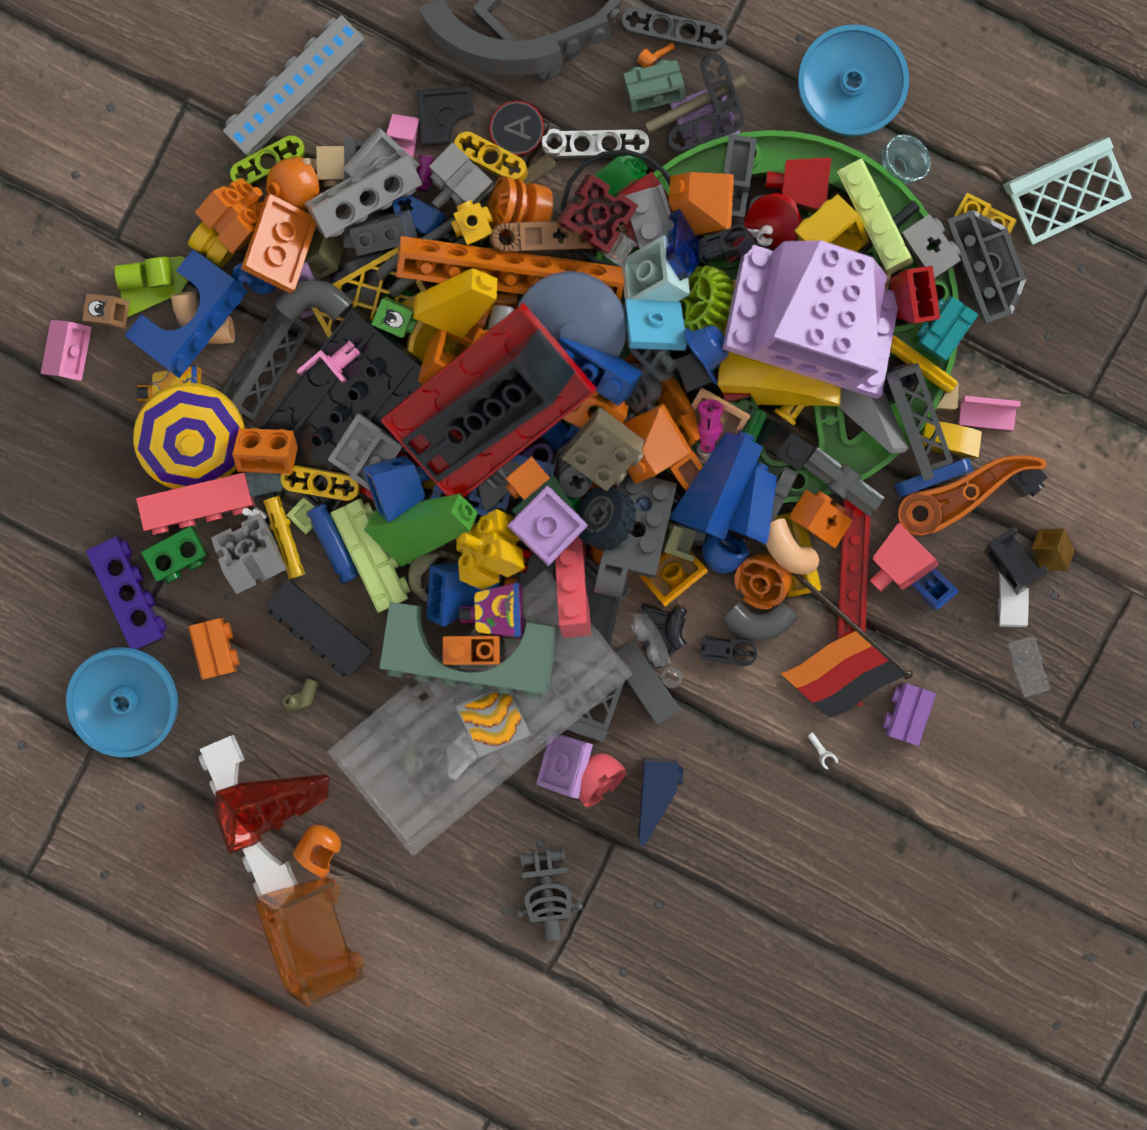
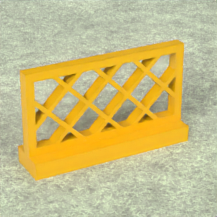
M399 246L332 284L342 290L343 284L347 282L358 285L355 301L352 300L351 304H354L353 308L361 306L372 309L370 317L372 320H374L378 310L377 306L381 292L390 294V290L382 288L385 279L380 280L378 287L364 283L366 271L370 269L378 270L379 267L377 265L384 261L386 262L396 255ZM391 271V272L389 273V274H391V275H395V276H396V272H395V271ZM361 275L360 281L353 280L357 276ZM422 280L415 281L421 292L427 290ZM361 287L377 291L373 306L358 302ZM400 293L395 300L399 302L400 298L407 299L402 303L414 308L416 295L411 297ZM312 307L314 314L329 338L333 333V320L330 318L328 324L324 316H329L319 308ZM339 316L336 320L342 321L344 317Z

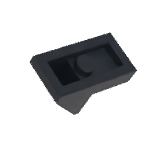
M767 418L755 443L761 445L764 450L799 472L815 447L793 434L791 429Z

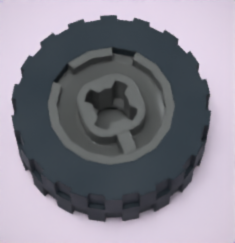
M612 486L608 491L602 487H596L590 493L588 492L579 503L578 510H576V514L588 525L579 534L580 540L601 551H610L622 545V542L626 541L629 537L628 535L634 528V522H636L634 501L628 495Z

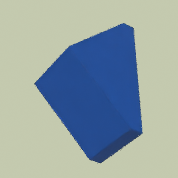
M933 569L911 584L932 610H938L959 592L937 569Z

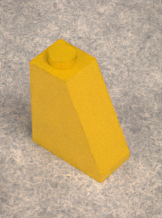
M472 268L416 295L413 318L464 338L496 301L497 278Z

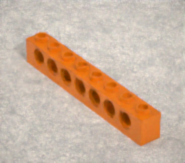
M405 236L400 237L396 277L442 283L474 268L497 278V291L525 294L534 283L545 276L557 272L575 271L589 274L601 280L621 300L624 277L622 267L519 252H500L491 248Z

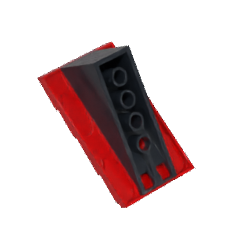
M523 302L395 406L381 419V422L446 496L460 494L464 498L594 394L597 388L587 379V376L569 358L565 350Z

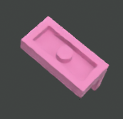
M50 320L41 374L82 381L92 327L70 321Z
M964 396L960 398L958 425L1014 431L1016 408L1020 407L1021 401Z

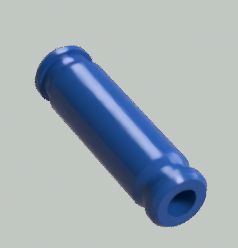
M323 503L308 510L306 515L310 518L311 525L335 573L339 575V581L346 583L360 574L331 514L326 509V504Z

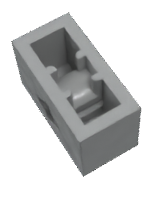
M929 214L900 235L919 268L933 266L935 279L960 262L959 255L961 253L957 245L952 240L949 242L943 234L945 229L940 220L936 217L933 219ZM935 242L937 244L935 251H928L926 248L928 244Z

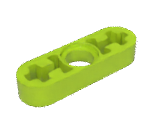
M287 136L235 163L230 171L231 179L233 182L239 180L237 179V176L240 175L239 169L244 168L245 171H249L253 168L250 163L255 161V165L261 174L257 175L254 170L247 175L248 180L246 182L252 186L266 179L270 169H264L260 165L261 158L264 155H273L276 163H278L281 159L274 150L279 148L280 152L283 153L288 150L287 145L292 142L294 146L298 144L300 146L296 149L297 154L294 156L304 157L305 146L300 138ZM287 153L283 155V158L285 159L294 156L291 153Z

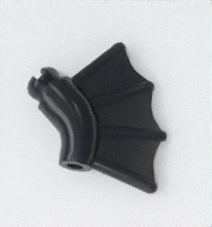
M642 604L641 606L643 618L640 625H638V629H640L644 637V647L642 649L653 657L657 669L675 651L687 644L682 634L687 609L677 604L673 606L672 612H667L647 604Z

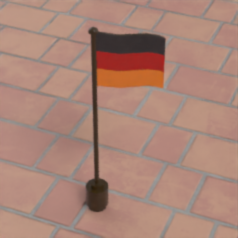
M728 530L738 541L742 538L746 541L749 539L746 536ZM754 540L769 553L764 543ZM791 573L855 630L829 643L802 664L780 673L829 718L837 716L853 708L877 689L902 677L907 680L912 678V670H906L802 575Z

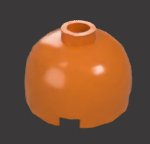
M301 156L285 158L279 161L270 169L267 175V194H272L303 211H308L304 203L319 195V183L314 168L311 164L306 165L302 161L304 158Z
M765 552L748 557L737 568L734 576L735 587L737 591L740 589L745 596L743 598L744 601L755 608L765 610L780 604L786 598L792 585L791 573L782 568L770 553Z

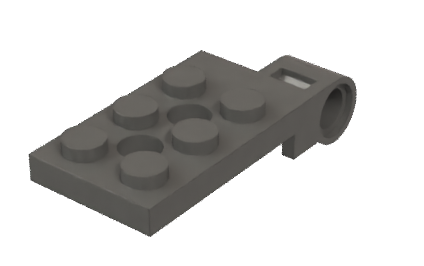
M626 473L618 490L628 495L634 501V507H636V501L641 498L648 499L652 505L648 511H640L636 507V522H634V525L643 526L645 534L639 538L629 534L627 540H624L619 547H615L610 551H603L594 593L621 599L627 572L655 578L677 483L651 477L635 484L630 474Z

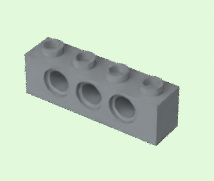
M400 149L304 204L318 231L325 238L329 236L335 237L343 233L344 228L350 224H358L365 221L369 217L368 214L375 210L388 208L392 205V201L400 196L406 197L413 194L417 190L416 187L422 185V182L409 155ZM393 177V184L388 188H384L385 180ZM369 190L370 195L368 199L360 202L362 192ZM340 204H345V211L340 215H336V208Z

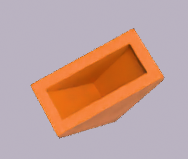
M691 450L690 454L667 469L686 492L703 466Z

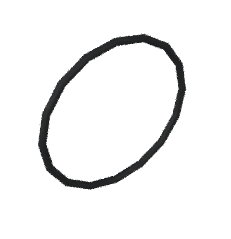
M628 149L603 151L583 162L567 181L561 201V212L566 207L572 183L583 169L606 156L626 154L646 160L663 174L669 187L670 176L667 170L648 155ZM675 215L673 221L677 228L678 219ZM577 250L592 263L622 267L621 264L615 265L595 259L585 250Z

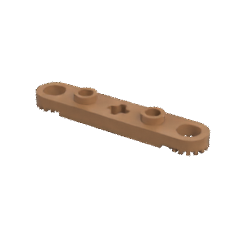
M557 221L502 223L497 225L490 235L492 246L500 252L594 249L584 242L587 237L586 234L582 232L581 235H573L558 225ZM618 224L616 227L620 236L612 248L619 247L626 240L627 233L626 228H623L624 225ZM558 228L560 233H565V238L560 243H558L557 238H553V233L557 232ZM501 230H507L511 234L512 241L509 245L499 242L498 234Z

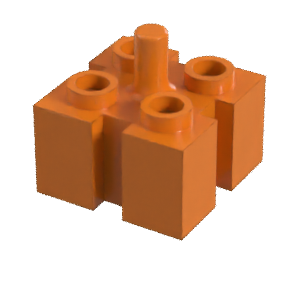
M241 178L230 183L227 188L223 186L212 191L195 213L209 229L214 228L219 233L217 238L233 254L243 249L247 244H250L264 203L258 202L263 193L260 188H253Z

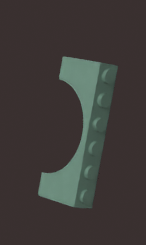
M390 602L379 669L387 670L388 676L402 678L404 677V672L415 674L414 679L431 682V677L442 678L441 684L458 686L459 681L469 682V688L485 690L486 685L496 686V692L513 695V689L524 691V697L540 699L541 694H549L558 627L527 623L519 646L508 659L492 669L468 673L454 669L449 665H443V661L433 652L423 631L422 607Z

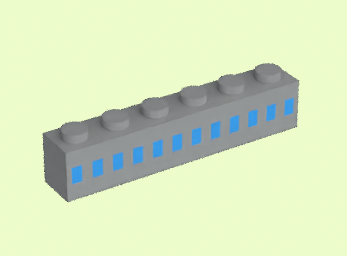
M342 15L337 20L332 18L323 28L324 32L318 38H311L303 48L305 51L298 58L294 56L289 59L284 65L285 70L278 77L276 75L271 77L264 85L266 89L259 96L255 94L249 98L244 105L246 108L239 115L234 114L226 121V128L223 132L247 157L256 153L367 45L365 38Z

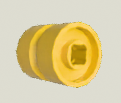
M202 221L191 235L188 246L198 253H207L206 259L221 269L235 253L231 254L217 238L219 233L214 228L209 229Z

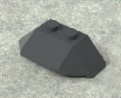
M975 210L947 219L950 241L952 240L957 245L961 253L959 255L961 261L957 263L970 300L980 317L987 324L1011 315L1026 282V277L1007 227L981 215Z

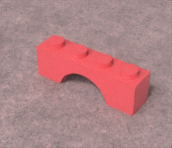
M578 536L555 559L558 619L563 638L591 636L590 609L585 577L586 543L580 540Z

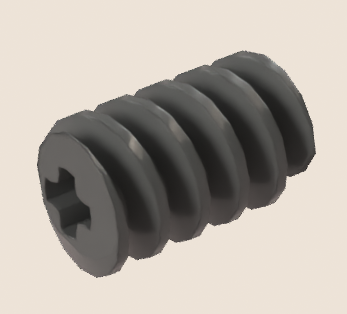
M565 443L557 450L555 455L559 484L564 493L569 497H583L588 492L593 481L562 459L565 446L567 445Z

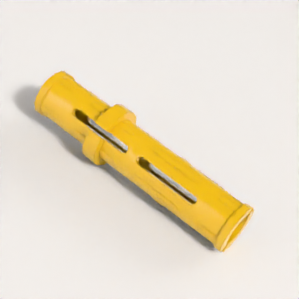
M280 496L264 500L263 503L271 523L269 528L273 530L280 554L287 569L288 579L305 575L289 526L291 522L286 517Z

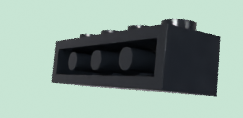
M287 579L266 603L270 608L268 613L276 621L281 623L284 620L291 626L289 631L300 641L304 638L312 644L310 649L321 659L325 656L333 662L331 667L342 677L346 674L350 677L353 676L374 652L291 579Z

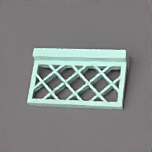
M1110 137L1094 141L1003 184L1006 194H1009L1031 245L1132 199L1113 154L1112 148L1114 147ZM1105 156L1110 164L1107 176L1094 172L1097 160ZM1091 163L1089 169L1084 168V166ZM1077 169L1087 173L1082 188L1069 183L1072 172ZM1066 175L1064 181L1058 179ZM1092 175L1105 180L1100 194L1086 190ZM1052 181L1062 184L1057 199L1044 195L1047 184ZM1109 182L1117 184L1123 196L1114 200L1104 197ZM1041 187L1039 193L1036 192V191H1033V190H1035V189ZM1067 187L1080 191L1075 206L1062 202ZM1026 193L1038 196L1032 211L1022 207L1019 200L1020 196ZM1084 194L1098 198L1094 209L1089 212L1079 208ZM1042 198L1055 203L1050 218L1037 213ZM1102 200L1108 202V203H1106V204L1100 206L1101 203H1102ZM1060 205L1073 210L1068 222L1061 223L1054 220ZM1077 212L1082 213V215L1076 217ZM1025 213L1030 214L1029 220ZM1035 217L1048 221L1044 233L1038 236L1034 235L1031 228ZM1052 224L1059 225V226H1057V227L1051 229Z

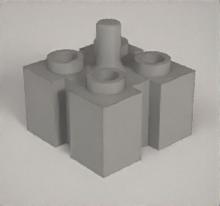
M453 142L429 166L432 171L430 176L432 183L441 191L432 201V204L438 210L450 198H452L451 201L456 207L472 200L473 205L478 202L481 205L489 197L493 188V181L475 166Z
M261 513L241 522L242 528L234 532L229 528L211 537L215 552L219 556L218 560L222 572L236 594L256 585V579L266 581L268 578L287 570L283 558L278 551L279 547L274 534Z

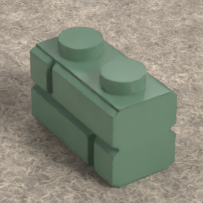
M662 60L654 66L647 68L635 67L629 72L623 73L625 89L632 113L686 99L685 86L677 60Z

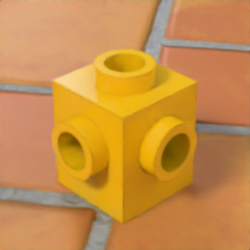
M472 200L456 207L458 212L453 214L455 220L451 224L457 237L463 235L467 245H471L492 234L489 223L493 222L487 206L481 208L479 202L473 205ZM474 217L477 219V224L469 226L466 222L467 219Z

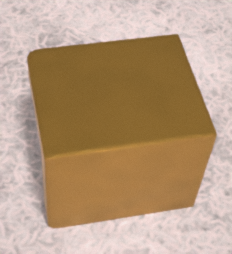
M1065 528L1038 530L1032 551L1040 568L1046 566L1047 572L1068 571L1074 554V548Z

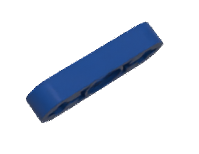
M966 458L933 470L935 477L933 479L924 481L922 475L894 484L899 498L974 470L970 459Z

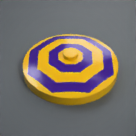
M198 383L175 384L158 391L142 406L134 426V448L140 464L153 479L172 489L182 488L230 476L236 470L232 454L239 428L245 429V425L237 407L220 391Z

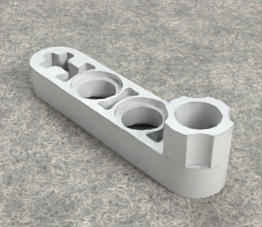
M550 129L542 138V148L544 153L549 154L552 158H592L606 151L601 145L605 137L615 138L617 147L614 150H621L622 141L620 136H626L625 142H632L634 137L638 136L639 140L645 143L640 145V150H634V145H625V149L645 154L649 147V138L642 130L559 131V129ZM566 137H571V138H570V150H571V152H566V145H567ZM579 137H585L589 140L590 147L588 150L580 152L574 147L575 140ZM552 138H557V142L562 143L557 149L547 146V144L551 143ZM624 154V155H615V156H606V157H619V156H627V155Z

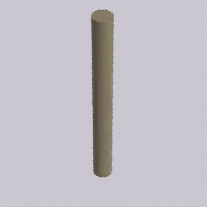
M744 74L732 79L735 90L748 84ZM724 84L715 89L717 99L730 93L729 88ZM706 92L646 122L645 127L647 131L651 133L711 103L709 93Z

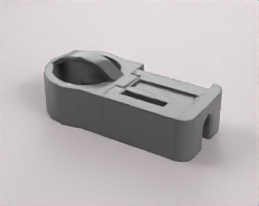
M784 467L775 474L777 476L781 472L776 481L771 522L775 521L797 476V472L787 467Z

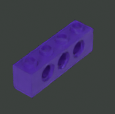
M114 537L86 550L87 556L129 647L140 650L166 638L164 633L167 630L166 624L161 615L156 616L152 607L156 605L154 598L149 590H144L141 583L144 577L138 565L133 566L129 557L133 553L126 540L122 541L120 537ZM116 560L123 564V571L118 576H115L111 571V565ZM127 585L132 586L135 591V595L130 601L125 600L122 595V591ZM139 610L143 611L146 615V622L142 626H138L134 622V615Z

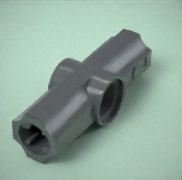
M819 447L814 450L803 465L806 470L823 481L831 492L843 500H848L869 517L885 498L861 480L862 477L843 463H838Z

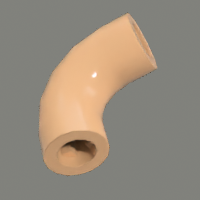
M186 291L171 295L173 311L181 327L186 325L198 310L200 303L198 291ZM228 316L224 324L208 342L209 344L234 343L235 326L231 316Z
M784 518L770 523L769 537L765 545L774 560L790 573L804 575L814 572L819 564L817 552L811 547H800L796 543Z

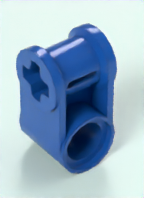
M412 195L400 196L393 203L395 213L402 211L400 207L402 204L406 206L410 203L416 232L422 236L427 235L444 224L447 219L445 214Z

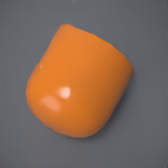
M312 825L305 831L292 854L304 868L323 878L330 871L329 865L333 855L339 853L341 849V839L338 834L326 826Z

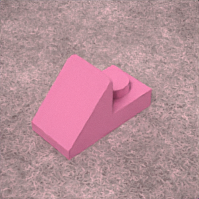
M392 114L387 135L414 159L420 120L415 117Z

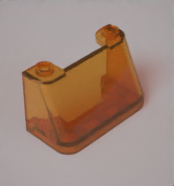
M328 877L268 892L255 898V906L281 983L291 997L307 1008L365 978L362 967H364L363 959L358 952L354 953L347 947L334 908V903L338 902L340 888L334 879Z

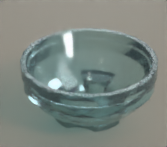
M905 134L897 135L883 149L882 160L884 167L894 179L905 184H912L923 179L928 174L931 158L925 145L917 138ZM895 159L901 160L904 163L905 172L895 168Z

